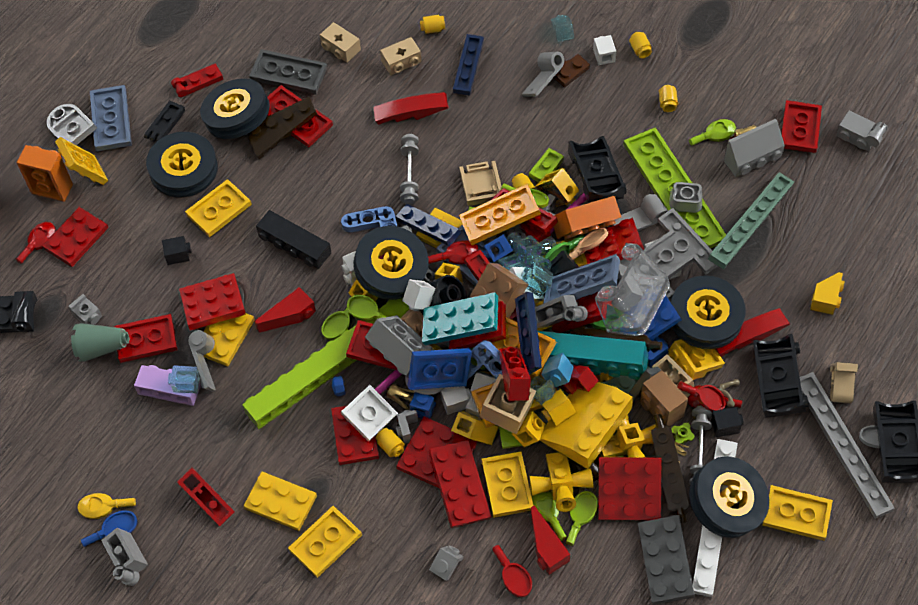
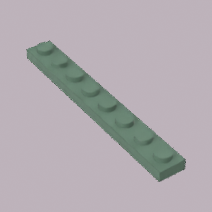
M779 172L712 251L708 260L724 270L791 189L794 181Z

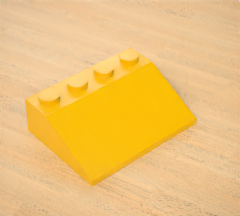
M600 382L589 392L577 389L573 395L569 394L567 397L576 413L557 426L550 420L544 427L539 440L587 469L590 468L632 409V396L614 386Z

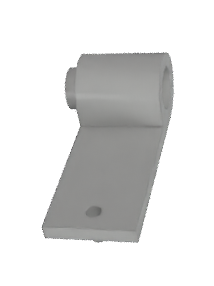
M544 52L538 56L537 62L541 72L522 93L523 97L538 96L564 65V56L561 52Z
M648 194L643 198L641 207L622 214L621 218L615 220L616 224L612 226L619 224L624 219L633 217L639 231L659 223L658 218L668 210L656 194Z
M196 330L190 334L188 341L200 374L199 381L202 388L214 392L216 389L204 355L213 350L215 341L207 333Z

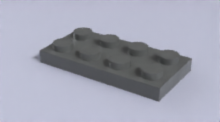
M261 49L249 77L256 82L274 86L282 85L288 89L317 94L327 70V63Z
M679 515L638 523L652 604L695 597Z

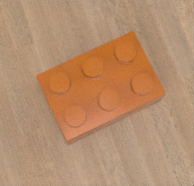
M25 145L16 163L31 194L65 202L73 182L60 153L55 150L41 149L38 146Z
M615 196L570 208L554 215L558 219L554 230L557 239L564 237L567 240L580 234L584 235L596 229L616 224L615 220L621 218Z

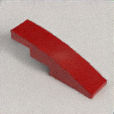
M445 92L423 94L373 107L375 122L379 125L393 119L396 122H400L411 117L418 120L448 109L447 95Z
M780 308L744 321L737 337L726 346L715 350L722 357L736 348L738 350L751 344L753 340L762 341L787 327L790 323Z

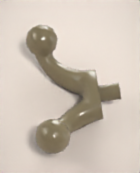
M738 379L722 383L717 387L728 398L727 406L730 408L734 407L735 402L725 389L732 385L735 387L739 386L740 381Z

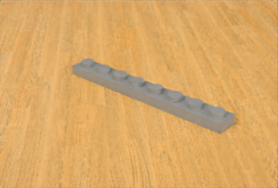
M811 372L801 376L803 396L807 395L812 414L873 517L876 519L892 512L895 509L815 374Z

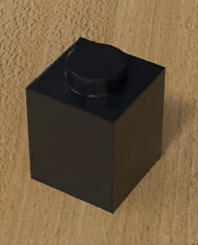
M184 236L162 240L167 265L190 261L189 253H192L190 242L186 243Z
M737 407L716 410L712 413L711 422L716 437L740 433L744 421L742 414L738 413Z

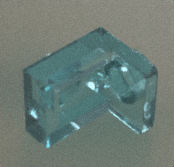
M558 15L556 18L551 19V25L556 31L557 41L574 38L573 22L568 16Z
M535 376L531 380L530 388L536 390L534 399L542 405L553 397L556 390L550 379L546 381L541 376Z

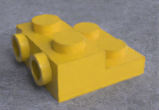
M682 339L674 341L668 350L669 356L693 380L702 378L707 372L722 368L725 364L715 349L697 348L687 344Z

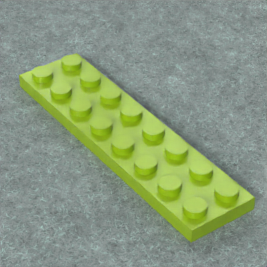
M655 127L625 139L623 145L653 192L669 211L671 209L669 204L670 192L674 183L692 182ZM703 198L702 208L699 212L676 211L710 249L717 246L726 236V233Z

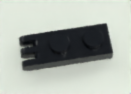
M169 100L145 132L144 138H150V141L157 142L162 137L168 135L184 114L185 107Z

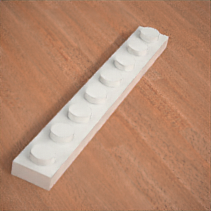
M717 439L714 459L725 456L735 457L738 443ZM721 485L719 491H723L728 486ZM703 525L692 584L694 594L712 598L722 536L712 533Z

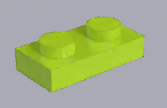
M548 148L529 172V177L540 182L546 174L557 170L564 161V156Z

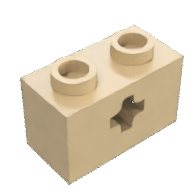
M334 22L320 34L321 46L345 62H349L361 50L360 39Z
M412 37L380 50L381 61L390 76L422 62L421 51Z
M668 354L652 366V368L659 367L676 386L682 381L694 387L693 379ZM680 390L686 397L690 396L689 393Z

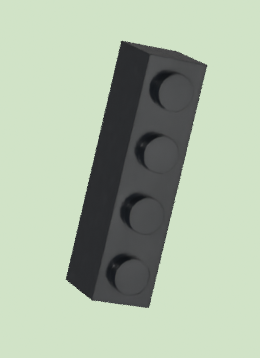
M271 210L256 225L258 236L263 241L273 243L276 248L287 251L294 258L298 257L310 267L314 266L319 269L332 253L329 242Z

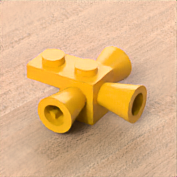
M627 415L618 427L616 435L610 438L600 452V456L619 457L628 455V457H645L641 451L642 445L654 444L651 430L656 425L654 424L640 430L638 423L630 424L629 416Z
M560 452L546 454L549 477L529 476L531 495L534 496L551 490L553 500H556V508L561 512L571 511L577 504L573 497V487L593 488L591 468L571 474L568 458Z

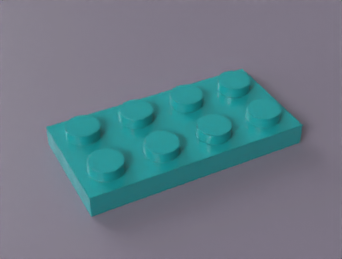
M494 292L424 308L422 343L426 346L497 331L498 295Z

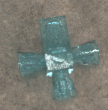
M513 232L506 238L515 254L499 259L500 265L507 270H510L512 267H532L538 276H543L549 272L551 261L542 256L546 255L553 246L557 245L552 236L538 242L531 235L523 238L520 233Z

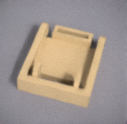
M488 161L466 165L467 173H464L463 166L459 167L468 206L491 201L501 190L502 186L495 161H491L492 169H489ZM486 193H493V194H488V195L476 196V195H481V194H486Z

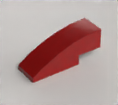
M573 365L574 368L569 383L558 386L573 395L577 389L589 392L599 380L588 366Z

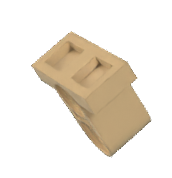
M837 362L830 365V372H832L831 402L852 404L855 372H857L858 364Z

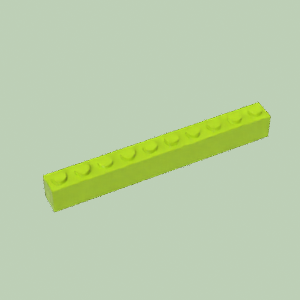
M403 298L388 300L378 310L387 317L397 315L401 318L409 310V305L402 301ZM376 319L360 320V321H364V322H368V323L374 324L375 321H376ZM356 325L350 330H345L334 341H329L320 351L312 353L307 360L296 364L290 372L282 374L277 381L265 386L261 392L249 397L242 404L245 413L258 429L268 424L357 361L346 357Z

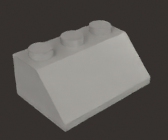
M777 120L769 121L728 140L724 162L735 177L745 175L757 167H763L766 163L778 160L782 156L785 145Z
M397 315L377 319L365 336L373 348L378 349L387 361L392 362L397 367V370L406 376L409 375L412 352L435 350L430 345L425 346L422 343V338Z

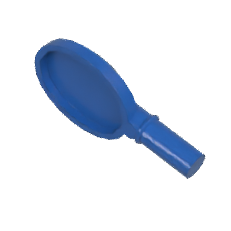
M127 510L115 512L105 519L102 524V530L81 539V542L85 547L98 540H102V538L106 537L116 528L131 533L137 526V517L133 512Z

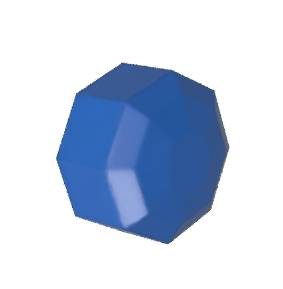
M341 376L333 377L332 389L337 397L346 394Z

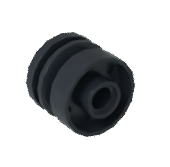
M445 275L428 282V284L435 288L429 307L467 299L464 285L453 275ZM420 309L422 315L424 313V309Z

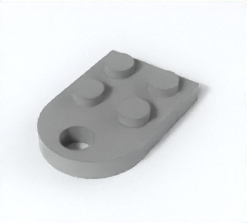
M73 104L58 106L47 118V127L57 139L62 137L75 145H78L97 129L96 125Z

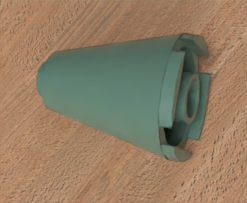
M79 323L75 324L72 329L76 330L75 335H71L72 349L75 357L80 358L79 362H86L120 350L129 343V334L123 328Z

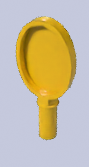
M94 493L85 496L79 501L78 511L85 518L99 519L109 515L113 508L136 506V499L112 500L106 494Z

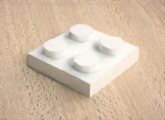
M371 385L341 411V414L368 442L398 414Z

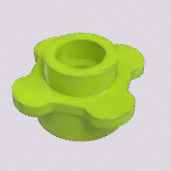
M689 423L672 427V433L677 443L684 444L694 439L695 435L691 432Z

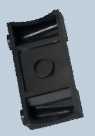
M600 136L595 141L586 144L569 141L568 153L572 163L576 164L584 184L583 191L588 203L615 196L616 200L623 199L624 194L627 193L626 185L622 180L605 137Z
M34 291L14 292V296H0V333L34 331L33 313L37 302Z
M788 334L774 341L753 340L765 418L806 412L809 402L807 395L803 396L797 363V354L801 353L799 342L794 341L793 334Z
M875 401L873 415L875 426H877L882 483H918L917 402L885 404Z

